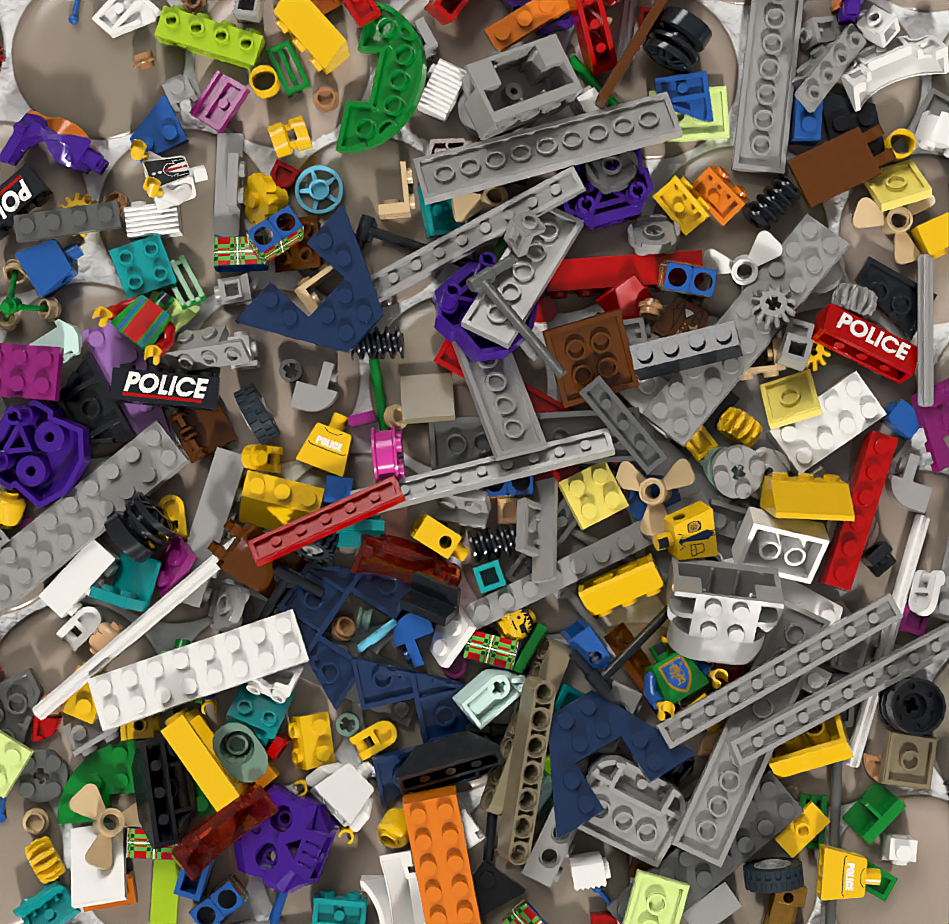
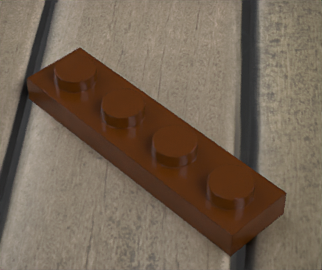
M624 622L608 632L604 639L617 656L634 637ZM640 647L626 661L623 667L657 716L658 710L654 709L644 696L645 668L650 666L651 662ZM678 702L674 704L675 714L682 710ZM665 712V719L671 716L668 712Z

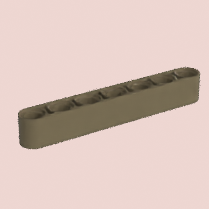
M550 637L542 638L537 646L526 679L530 676H537L552 682L556 688L557 695L570 660L568 655L571 653V647ZM541 685L537 689V695L541 691ZM521 695L518 697L500 745L505 764L501 767H496L490 773L480 800L482 810L502 816ZM537 712L533 715L532 721L536 719ZM533 739L530 740L528 748L532 745ZM529 765L525 768L524 774L527 773Z
M530 676L524 681L522 686L497 844L499 855L514 865L526 863L531 853L556 695L554 684L537 676ZM541 685V691L537 695V689ZM537 712L536 719L532 721L533 715ZM533 739L532 745L528 748L530 740ZM529 765L527 773L524 774L525 768ZM525 792L524 798L520 801V796ZM520 819V824L515 827L516 822ZM516 846V850L511 854L512 849Z

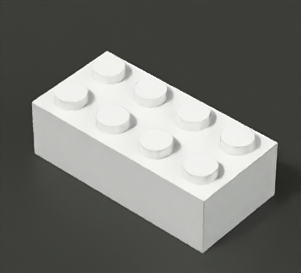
M857 371L850 373L818 395L823 414L772 430L769 429L765 432L775 449L784 454L789 461L790 470L794 476L805 472L886 415V412Z

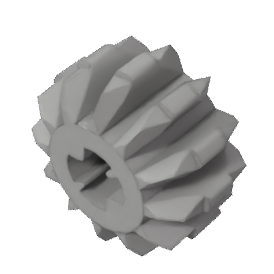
M840 283L833 292L831 303L866 320L875 312L878 297L873 291L859 284Z
M768 284L767 292L758 289V297H752L751 304L754 305L751 308V314L757 315L755 318L757 324L765 321V329L770 327V323H774L775 329L778 330L780 329V321L788 325L790 323L789 317L795 316V310L792 307L796 305V300L789 299L791 297L790 290L782 293V285H778L776 290H772L771 284ZM771 303L777 304L774 311L769 310Z

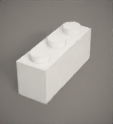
M96 538L69 562L38 597L61 618L68 617L69 615L73 617L83 607L81 602L89 596L91 587L100 588L99 583L105 576L107 578L111 577L119 568L117 563L120 557L99 538Z

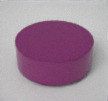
M459 653L449 668L442 667V671L448 678L459 679L466 674L468 662Z

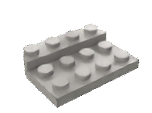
M601 754L588 767L589 773L585 779L605 810L579 826L578 829L658 868L671 845L673 836L686 810L684 797L680 789L673 782L659 777L653 782L648 783L636 763L618 755Z

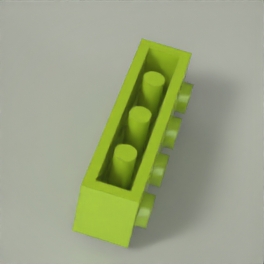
M173 5L172 8L163 6L154 34L159 43L251 71L259 66L266 46L265 39L258 30L246 28V30L236 28V24L226 20H222L221 23L213 21L212 17L204 13L190 14L187 13L185 8Z

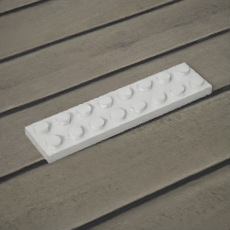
M291 609L87 680L102 730L107 731L310 661L294 610Z

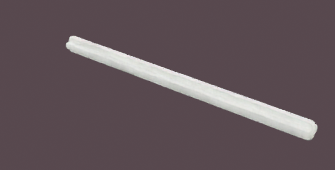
M916 514L892 593V597L902 615L930 522V518L922 514ZM901 619L882 629L874 661L892 652ZM880 692L861 701L850 739L854 757L844 760V763L848 766L858 768L860 765Z
M233 537L223 546L228 549L236 537ZM214 555L209 557L35 705L32 709L35 716L40 720L45 719L88 682L87 679L93 678L221 568L216 564L219 558Z

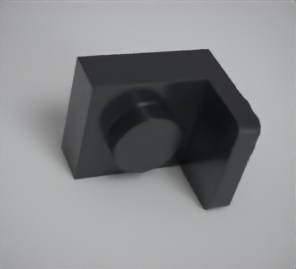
M887 541L877 542L860 559L875 577H880L896 563V559L890 553L893 548Z

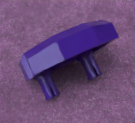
M640 148L633 150L638 159L636 179L630 186L624 190L607 194L612 199L600 202L603 193L587 179V182L583 184L586 191L561 204L562 210L584 220V225L590 231L636 219L641 213L647 197L653 190L649 170L646 167H642ZM612 162L606 163L607 170L613 171L618 166L616 163H613V165ZM586 163L574 166L578 176L586 177ZM567 168L556 170L554 173L556 175Z
M483 252L479 257V262H467L434 291L432 303L435 306L434 328L448 341H455L464 354L475 362L506 358L525 341L523 336L518 333L509 349L461 327L462 319L479 294V292H472L468 288L466 280L487 266L491 267L496 264V257L491 252ZM538 301L525 321L531 330L534 327Z
M33 400L24 404L8 406L0 421V484L9 490L18 489L38 508L46 507L70 493L72 488L79 483L91 461L89 428L63 417L62 410L46 400ZM50 432H52L54 435L53 441L49 440L48 436ZM23 441L26 447H20ZM32 466L36 470L34 475H32L30 472V468Z
M272 782L249 799L244 806L233 835L237 868L243 873L262 878L266 886L281 893H293L304 886L317 883L339 829L334 826H340V822L333 815L329 816L326 804L309 796H297L282 784ZM286 814L290 816L288 823L285 821ZM272 852L275 853L274 861L271 859Z

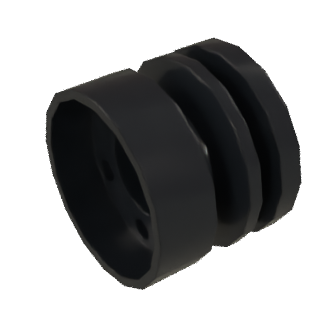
M667 6L657 21L659 29H654L650 32V38L644 42L643 50L662 67L680 75L688 74L693 69V64L698 60L696 52H702L712 37V31L708 25L694 14L676 6Z
M137 492L132 498L133 502L128 500L125 503L128 514L117 510L105 521L104 526L120 549L133 560L144 563L156 552L153 540L159 544H164L167 542L166 536L172 537L177 530L168 514L158 503L149 496H144L142 492Z
M906 677L880 692L877 710L884 724L891 729L923 735L931 733L940 726L945 717L946 702L939 687L931 681ZM904 701L910 705L908 709L903 705Z

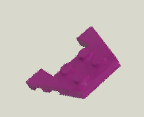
M949 378L934 385V404L932 406H918L917 393L911 397L919 427L923 428L927 442L924 445L926 451L931 453L933 460L931 469L934 474L949 467V448L943 438L949 436Z

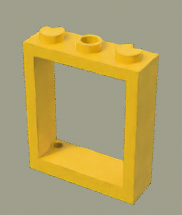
M186 707L165 721L167 727L162 729L161 733L217 812L238 798L250 786L249 782H241L232 777L218 759L213 750L212 743L215 733L197 708L189 711Z

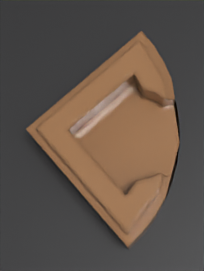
M863 752V767L867 774L878 782L882 756Z

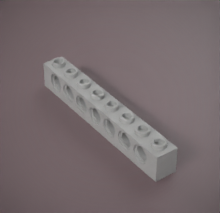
M611 678L613 689L605 698L615 704L623 705L625 710L631 714H638L644 701L640 699L642 693ZM618 738L597 752L600 754L619 755L621 748L618 747L621 738ZM588 757L577 763L583 776L586 777L589 773L588 767L590 766ZM554 800L532 843L530 857L520 868L522 874L548 887L551 886L553 881L558 882L563 872L561 863L564 857H570L575 844L572 843V840L576 833L581 834L582 830L576 828L557 840L553 834V830L556 827ZM553 849L556 851V857L551 861H546L542 858L543 851Z

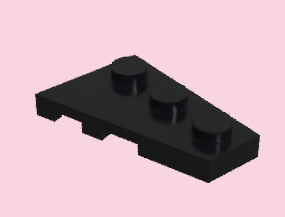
M868 256L854 281L875 293L878 297L877 306L902 334L911 341L917 332V283ZM933 293V302L937 296L935 293Z

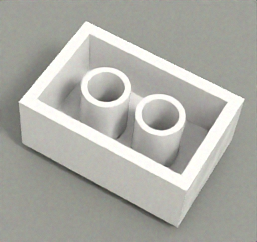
M749 506L731 551L735 564L778 569L779 577L811 584L830 540L823 523L806 519L776 518L766 510Z

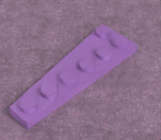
M107 322L105 327L96 326L81 331L110 387L113 367L120 368V364L135 365L137 370H146L149 366L147 359L144 360V350L117 331L110 322ZM119 403L137 436L157 420L174 440L163 407Z

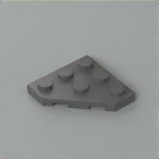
M32 668L0 682V730L22 744H25L35 714L32 709L40 702L43 693Z

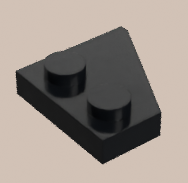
M485 860L481 862L473 874L481 916L522 895L526 891L523 886Z

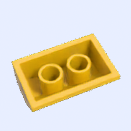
M311 0L279 1L273 11L277 19L274 23L283 34L288 32L294 38L291 41L299 52L305 51L311 57L309 62L318 72L322 70L328 76L350 56L346 39Z
M248 470L241 494L238 522L247 523L249 521L255 526L274 530L323 508L325 489Z
M772 472V476L764 475L760 507L776 518L854 521L855 519L849 484L840 480L838 475L824 474L823 478H814V475L809 473H798V477H790L785 472Z
M649 553L580 583L578 594L590 616L598 615L600 618L612 613V608L622 604V607H627L637 602L636 598L644 594L650 597L661 592V587L665 585L654 558Z
M839 713L774 748L768 763L775 777L780 779L853 758L854 755L841 714Z

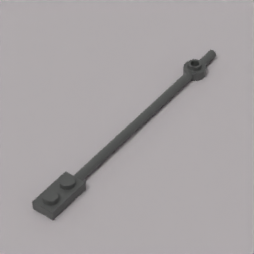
M829 672L832 673V676L827 686L851 673ZM854 706L840 713L845 727H853ZM843 760L832 763L829 819L831 822L829 823L828 845L839 848ZM837 899L826 900L825 924H836Z

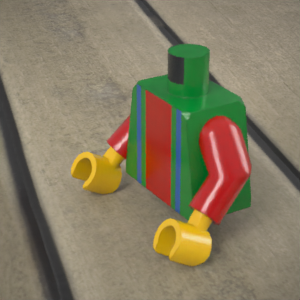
M161 291L153 302L144 295L118 302L107 308L99 306L94 310L93 319L102 317L99 322L100 327H105L108 319L112 320L110 324L117 331L144 350V360L150 356L153 357L154 365H158L160 356H163L174 345L175 320L166 311L175 300L164 291Z

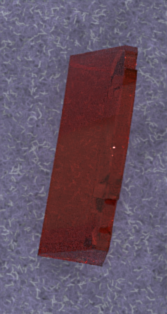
M369 534L361 535L350 570L354 574L366 573L387 576L411 585L412 574L416 570L459 587L462 579L461 568L456 563L444 560L442 555L434 550L404 538L381 534L380 537H374Z
M254 784L218 812H213L199 823L178 845L172 848L169 854L193 881L223 851L254 827L276 814L279 809L262 786Z

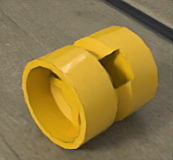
M302 115L288 119L285 125L282 122L267 126L278 159L291 155L294 149L300 152L313 148ZM295 131L297 140L291 142L288 132Z

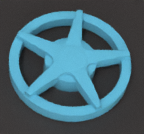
M318 165L307 168L299 175L295 184V195L298 203L303 209L312 214L321 215L333 211L340 204L344 194L341 178L333 169L326 166ZM314 171H327L333 177L324 181L318 179ZM311 173L313 181L310 183L309 188L299 190L303 178ZM336 180L339 184L337 199L330 194V186ZM300 194H310L314 199L313 209L303 203ZM328 199L334 202L333 205L326 209L317 210L320 201Z
M394 618L359 643L356 649L357 653L360 654L369 646H373L385 637L390 630L398 625L397 621Z

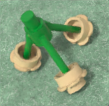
M8 260L6 265L3 266V273L6 280L10 282L6 299L0 304V330L10 332L16 329V325L20 322L19 314L16 312L20 310L38 311L41 319L54 322L55 318L59 317L62 311L61 304L55 297L43 298L38 305L22 304V301L15 297L16 284L22 283L28 276L19 260Z

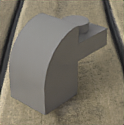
M789 317L790 323L785 326L775 363L802 372L808 364L814 342L811 337L815 325Z
M324 361L317 386L297 381L290 407L308 413H320L331 408L339 397L337 391L330 390L331 386H336L339 371H335L336 365Z
M909 453L904 454L903 458H899L895 469L898 475L886 477V492L890 500L898 507L918 514L925 513L933 488L913 482L921 456Z

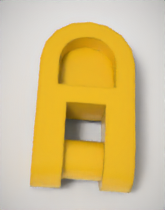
M248 444L244 447L241 454L242 464L248 470L281 474L280 455L283 456L284 448ZM268 454H270L269 464H267Z
M177 495L164 496L160 500L159 505L165 510L171 521L178 520V528H176L175 534L182 535L184 537L183 541L188 540L189 527L185 502ZM166 536L167 542H169L172 537Z
M380 720L348 739L352 745L355 744L359 751L357 754L359 759L364 761L393 744L397 738L398 731L393 722ZM368 736L374 742V745L369 748L364 741Z

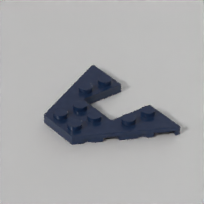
M341 205L307 244L344 278L343 281L309 317L270 282L235 320L238 324L349 354L384 316V312L344 205Z
M307 563L300 573L306 579L325 588L321 598L297 586L290 588L277 606L280 613L291 609L294 610L310 659L308 663L335 710L339 708L356 682L350 658L354 656L323 637V634L350 594H353L388 618L396 620L403 610L400 608V599L411 590L412 575Z
M350 657L361 709L366 710L413 698L423 744L427 741L451 736L454 733L463 732L464 724H472L452 699L453 696L466 686L465 683L366 659ZM416 746L371 756L383 809L387 808V804L401 794L395 774Z
M593 690L552 714L548 746L557 840L605 810L578 768L577 763L621 738L648 783H651L695 756V752L681 743L669 749L659 730L605 697L602 698Z

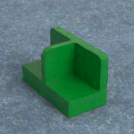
M876 781L842 816V819L863 840L871 844L904 810L906 805L883 784Z

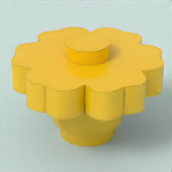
M253 173L248 177V185L244 186V205L246 206L245 215L251 224L257 225L288 206L286 190L276 186L271 176H266L264 173Z

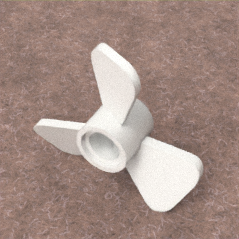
M763 230L758 233L749 255H740L732 260L715 249H708L704 252L702 263L703 266L716 269L717 274L731 273L734 281L742 285V293L757 278L758 266L782 254V245L770 232ZM742 264H748L751 266L752 271L748 275H741L738 273L737 268Z

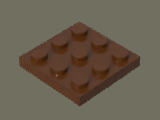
M614 309L542 331L546 348L567 371L560 379L554 374L562 407L567 408L586 402L579 392L599 375L614 393L639 386L620 309Z

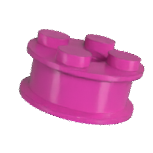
M395 425L392 426V430L376 431L374 427L371 428V450L376 483L395 476L397 481L405 477L404 456L399 457V452H402L403 446L402 431H396Z

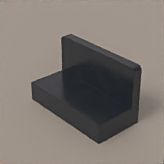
M416 570L412 574L411 590L400 599V608L446 627L459 614L461 589Z

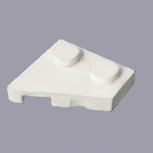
M108 0L92 17V20L112 38L158 21L162 11L149 0Z
M459 605V614L446 627L439 624L436 625L429 649L439 665L444 668L451 666L476 630V626L461 605Z

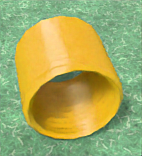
M259 65L251 71L249 77L250 85L258 97L269 99L277 95L280 90V81L272 67ZM270 74L274 76L275 82L273 86L267 90L257 89L255 81L260 75Z
M905 128L894 130L884 140L885 150L892 148V137H901L908 145V151L905 154H899L893 150L896 156L893 162H900L906 159L916 147L914 134Z

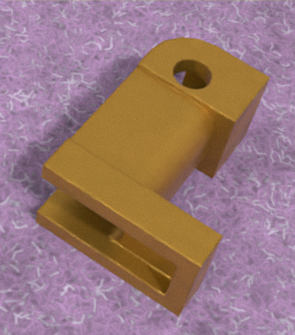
M804 885L799 889L789 891L788 896L785 898L783 896L787 892L770 893L764 924H794L798 907L804 908L808 888Z

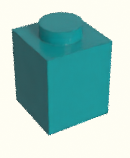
M498 560L472 568L481 594L506 585Z

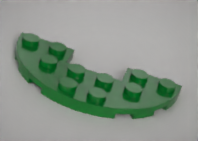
M374 1L381 12V16L362 27L357 49L362 54L379 55L369 102L346 100L336 151L339 153H359L385 143L408 122L423 94L427 75V62L421 37L411 22L401 13L380 2Z
M146 739L119 741L103 747L86 758L71 774L63 789L58 806L57 824L94 821L69 808L70 799L87 784H95L106 809L112 808L111 794L135 793L131 767L138 741ZM192 777L197 810L194 817L216 816L217 811ZM104 818L103 821H111V819Z

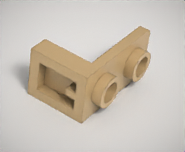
M400 161L404 202L399 203L398 199L383 201L384 204L378 205L380 220L411 217V209H416L414 193L409 194L408 184L413 183L412 168H406V161Z
M327 262L319 267L318 274L312 278L307 276L297 283L298 288L294 290L310 314L322 302L315 292L311 294L308 292L337 272Z
M782 338L773 339L765 349V358L767 362H770V366L750 367L739 381L752 380L753 375L763 374L764 378L779 377V372L786 370L785 366L775 363L777 350Z

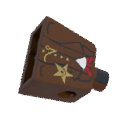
M689 295L687 300L677 296L651 327V333L659 338H664L704 328L709 313L700 307L706 297Z

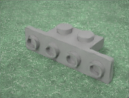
M852 23L844 28L834 42L826 45L820 44L815 47L810 53L812 57L798 68V75L791 82L795 88L800 86L794 95L809 113L816 110L866 44V39Z
M240 133L217 134L213 234L217 237L240 236L241 203L245 202V188L242 187V177H246V162L243 161L244 136Z
M211 326L201 330H186L179 333L172 349H169L163 356H160L158 365L153 364L152 356L148 357L153 367L162 368V372L173 373V369L194 371L248 363L251 356L241 338L227 340L230 333L226 326Z
M554 477L534 483V501L528 498L517 500L516 551L532 557V582L534 583L556 579L558 479Z

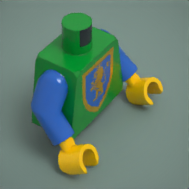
M663 641L648 648L656 662L645 668L644 696L653 708L658 710L657 717L660 721L665 720V712H668L673 717L675 711L674 704L708 684V679H712V685L716 689L721 688V682L717 680L718 678L728 682V673L724 669H715L705 661L686 658L676 651L669 654Z

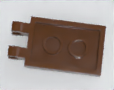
M880 124L864 133L861 132L859 127L852 129L786 162L809 209L881 175L879 167L896 158L892 148L874 157L868 146V143L881 138L885 134Z
M230 518L223 527L236 538L228 549L215 540L207 548L214 556L219 558V561L216 563L219 568L269 599L277 584L273 573L279 562L298 572H301L304 566L309 563L293 551L257 567L247 541L263 535L265 532L249 521L242 527ZM286 588V590H285L284 594L282 595L280 601L282 600V598L284 597V595L287 593V591H288L290 588Z

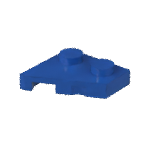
M707 71L654 79L655 93L667 92L675 112L707 123L714 121Z
M166 95L159 100L130 137L131 143L134 139H139L147 145L146 152L152 151L159 156L189 142Z

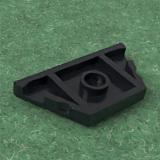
M829 92L823 99L822 118L828 141L857 127L864 133L879 125L876 106L873 103L865 102L861 110L855 112L849 97ZM882 136L868 143L874 157L885 151Z
M87 352L82 357L83 361L77 370L73 371L68 378L67 385L60 390V397L57 403L65 418L89 428L90 444L130 442L137 435L120 404L110 400L111 387L92 352Z

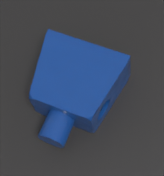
M51 239L20 251L15 255L39 296L47 298L52 297L77 276L78 271L72 262L83 256L84 252L76 241L63 248L59 241Z
M580 617L560 632L572 650L577 649L592 668L604 670L608 666V662L612 657L583 618Z

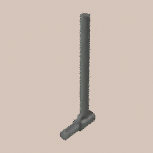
M508 255L491 267L487 266L466 280L468 288L472 292L482 293L484 291L557 378H562L567 371L493 286L498 274L516 264L514 257Z

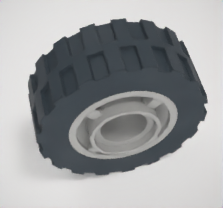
M253 383L233 393L246 424L261 444L280 434L269 405Z
M771 857L753 860L743 865L744 883L747 891L767 894L783 893L804 886L802 861H799V859Z

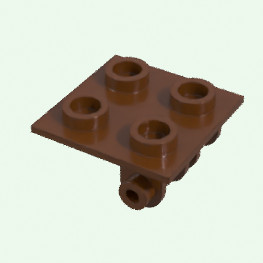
M319 215L298 218L304 227V238L275 257V273L309 268L312 271H317L323 265L321 257L307 244L321 226ZM295 219L279 220L276 223L279 229L289 231L295 226Z
M219 403L218 412L179 408L167 418L191 463L216 451L217 447L221 448L238 438Z

